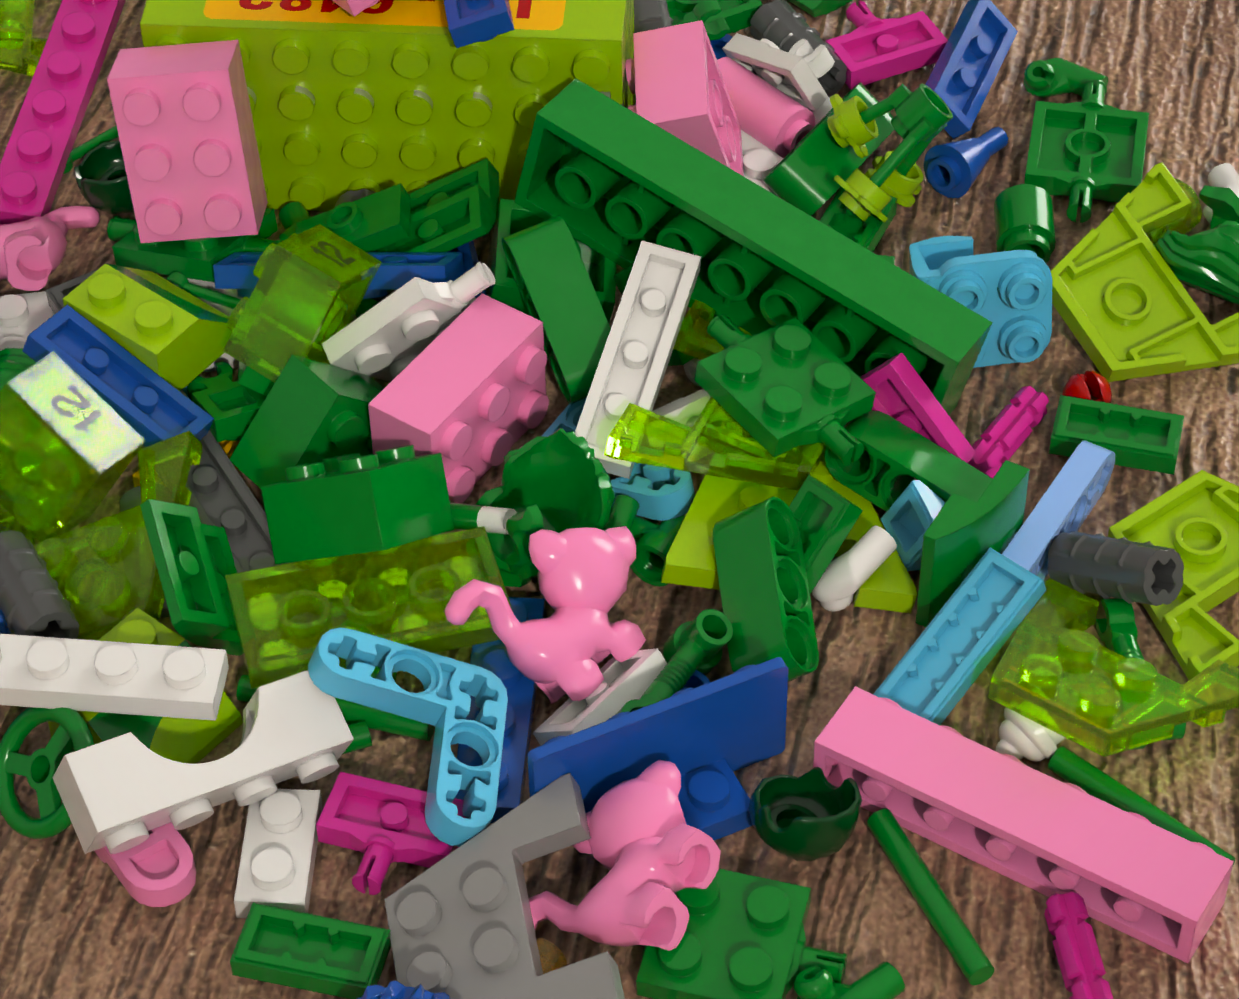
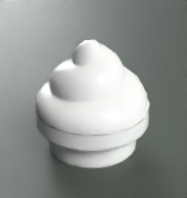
M1034 693L1023 702L1016 698L1005 707V720L999 727L1000 741L996 746V752L1012 755L1019 760L1024 757L1035 762L1042 761L1045 758L1050 759L1058 749L1056 745L1067 738L1068 733L1047 704Z

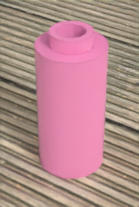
M723 57L717 60L741 130L784 158L814 128L815 116L813 112L733 59Z

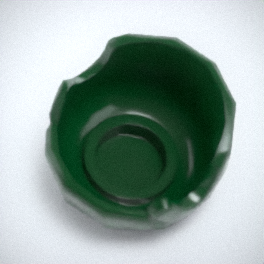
M120 141L104 142L85 154L80 165L74 167L79 190L86 201L99 210L112 215L134 212Z
M814 767L798 778L792 775L780 774L762 779L751 796L748 809L753 827L768 846L796 861L810 862L828 857L841 850L855 829L862 797L857 782L853 778H847L840 787H836L827 781L821 768Z

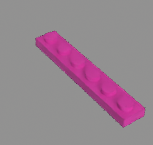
M62 0L0 163L1 225L22 222L34 217H43L50 212L68 157L76 140L126 0Z

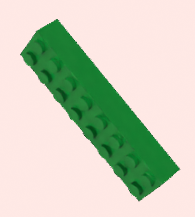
M576 78L536 113L514 200L516 204L545 221L558 215L561 216L566 222L573 238L623 268L634 264L641 241L701 256L700 271L688 307L706 318L712 320L718 316L720 319L721 314H726L745 334L754 335L796 317L859 377L902 352L947 414L950 415L956 408L993 322Z

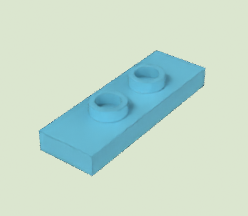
M990 547L873 695L893 700L903 709L941 725L1045 593L1046 586L1044 580Z

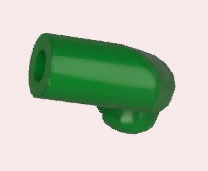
M883 961L853 984L834 983L832 974L828 970H822L818 966L809 967L797 975L794 981V990L798 995L797 999H894L905 991V984L897 969L890 963Z

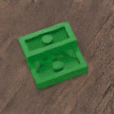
M485 158L409 193L411 197L410 237L376 250V252H448L488 234L495 223L499 206L500 183L498 170L488 158Z
M1005 460L978 501L954 492L951 494L923 535L916 613L917 624L924 627L929 625L990 547L1000 554L1005 551L1023 525L1030 469Z
M148 499L140 504L172 626L178 634L200 647L225 649L227 654L240 656L258 645L225 528L201 524L197 507Z

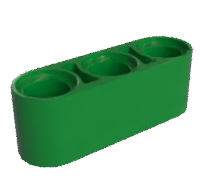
M861 82L842 98L845 102L854 96H859L868 108L879 102ZM832 108L763 181L779 198L812 216L841 187L834 180V177L839 175L846 181L853 171L859 168L895 130L891 124V120L894 117L890 112L875 119L879 135L865 143L868 156L860 158L851 145L842 148L832 137L827 123L828 117L834 114Z
M558 215L503 237L501 242L506 260L529 316L543 322L544 351L547 354V359L567 402L573 404L587 398L611 328L572 234L564 219Z
M880 411L865 413L855 418L845 427L866 449L856 462H850L848 466L844 465L827 446L824 455L826 467L838 482L886 512L915 479L923 482L945 503L953 492L978 501L993 479Z
M771 497L716 522L713 528V544L723 614L729 618L733 627L732 638L727 643L733 672L747 665H757L773 658L781 657L789 669V682L817 669L819 651L798 522L792 510L783 500L778 497Z

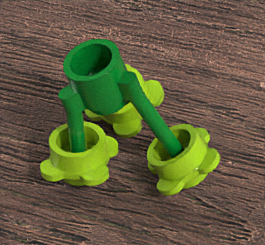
M922 83L912 92L904 84H901L889 97L869 108L859 96H854L845 102L838 94L830 96V103L834 114L828 117L827 123L831 135L842 148L851 145L860 158L868 156L865 143L879 135L875 119L895 109L896 116L891 120V124L895 131L904 139L894 151L886 152L883 157L876 156L872 161L874 169L869 168L865 174L856 168L846 181L839 175L834 177V180L845 189L838 199L847 206L845 209L847 215L853 216L856 214L865 222L873 214L885 223L888 218L881 211L892 200L890 196L897 198V204L904 207H912L915 203L913 194L918 195L922 190L920 184L924 179V175L916 161L933 138L947 126V123L953 118V114L942 98L930 87Z

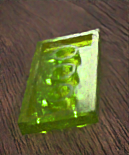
M484 526L431 536L384 551L299 561L225 575L228 597L251 689L308 670V663L321 636L335 628L357 630L432 653L500 640L491 627L486 609L478 606L471 613L464 625H453L446 619L444 610L453 593L473 579L499 585L503 589L511 607ZM339 657V666L347 669L346 660Z

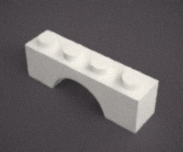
M308 670L258 687L243 710V733L240 745L225 757L198 764L172 761L147 748L129 732L64 755L53 776V780L84 853L86 854L107 846L110 854H116L143 843L150 837L149 830L172 822L175 830L194 826L214 814L212 807L236 799L238 805L242 807L263 800L276 792L277 783L298 776L303 784L323 778L339 767L337 760L354 738L336 698L322 692L313 683Z

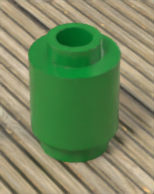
M1019 184L1003 190L994 202L997 252L1031 250L1047 264L1056 245L1053 204L1050 194L1043 188L1030 184Z

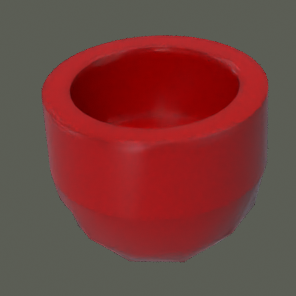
M1086 371L1084 374L1077 373L1070 376L1062 392L1063 396L1091 400L1090 395L1097 398V400L1093 401L1111 403L1112 401L1109 381L1096 371Z

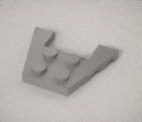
M571 773L560 776L384 899L398 982L406 987H416L422 984L424 990L432 993L445 992L449 995V999H625L618 964L608 951L545 974L542 971L522 865L525 862L591 839L580 786Z

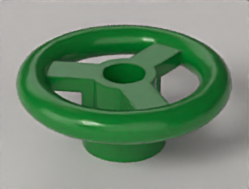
M28 707L12 721L1 739L0 813L14 831L32 839L53 837L63 832L72 824L64 804L61 803L62 799L54 783L53 776L64 755L95 745L87 723L76 710L64 707L55 709ZM49 721L60 724L45 749H38L32 755L19 753L25 738L35 727ZM14 774L26 776L29 785L36 790L40 818L31 817L20 806L15 792Z

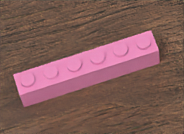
M855 686L814 742L813 768H821L827 781L836 787H840L847 778H853L857 782L862 797L861 808L872 813L880 809H889L901 827L1047 897L1055 893L1077 892L1084 899L1089 917L1187 964L1224 905L1234 861L1217 854L1205 844L1191 842L1156 826L1140 814L1126 812L1089 795L1077 785L1063 783L1037 771L1012 755L1001 754L970 740L951 727L938 725L905 710L888 698L877 697Z

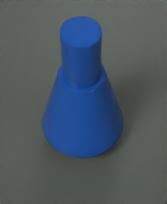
M994 127L978 138L936 145L930 148L924 158V172L929 184L936 192L948 198H959L965 195L990 157L1007 146L1008 136L1006 132L1000 127Z

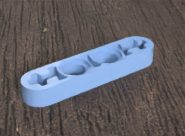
M1086 440L1082 441L1002 555L1044 580L1048 575V551L1053 540L1060 533L1077 532L1106 489L1114 468L1116 454L1111 450Z

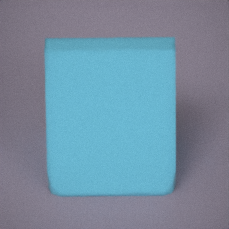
M913 480L881 518L886 531L894 538L897 544L896 550L907 571L920 570L923 535L945 504L939 496L920 480Z

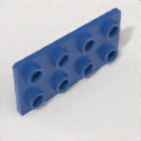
M776 657L757 665H747L726 677L696 688L682 689L670 698L632 712L618 713L606 722L574 734L558 736L548 740L542 746L530 750L527 754L530 797L560 776L571 773L580 786L585 813L593 809L597 801L609 789L623 781L637 778L654 762L665 760L674 763L681 773V789L678 798L687 825L701 830L712 837L714 841L753 826L748 809L750 798L735 776L734 771L781 754L785 750L789 670L781 657Z

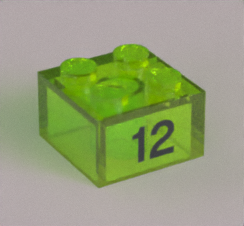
M320 224L300 234L293 233L287 240L277 245L271 243L264 250L254 268L253 275L259 278L250 298L247 296L243 297L228 319L226 327L232 331V334L223 351L274 383L292 354L329 364L322 343L351 323L382 262Z
M54 351L8 381L0 391V504L46 549L94 513L146 442Z

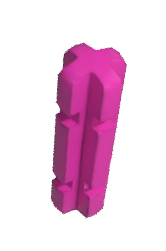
M1031 386L1020 388L1010 400L1011 404L1006 405L981 434L982 439L975 441L972 445L977 454L968 464L994 478L1002 463L1011 458L1033 431L1031 428L1037 426L1047 414L1046 405L1049 399L1043 391L1037 392Z
M1074 891L1051 895L1046 901L1047 908L1044 915L1049 932L1056 936V939L1052 942L1065 987L1073 995L1069 999H1114L1109 982L1102 978L1106 972L1093 928L1089 923L1085 922L1089 915L1083 897Z

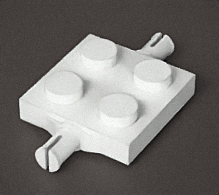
M478 262L473 268L454 281L432 283L414 277L322 343L330 365L391 382L477 299L475 298L476 295L495 284V277L485 263Z

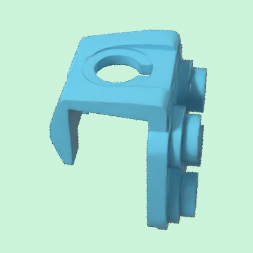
M972 236L933 237L912 243L909 246V265L912 276L993 322L973 368L1018 362L1028 363L1040 357L1050 343L1052 334L1053 280L1049 266L1042 258L1037 257L1035 252L1031 250H1011L974 255Z

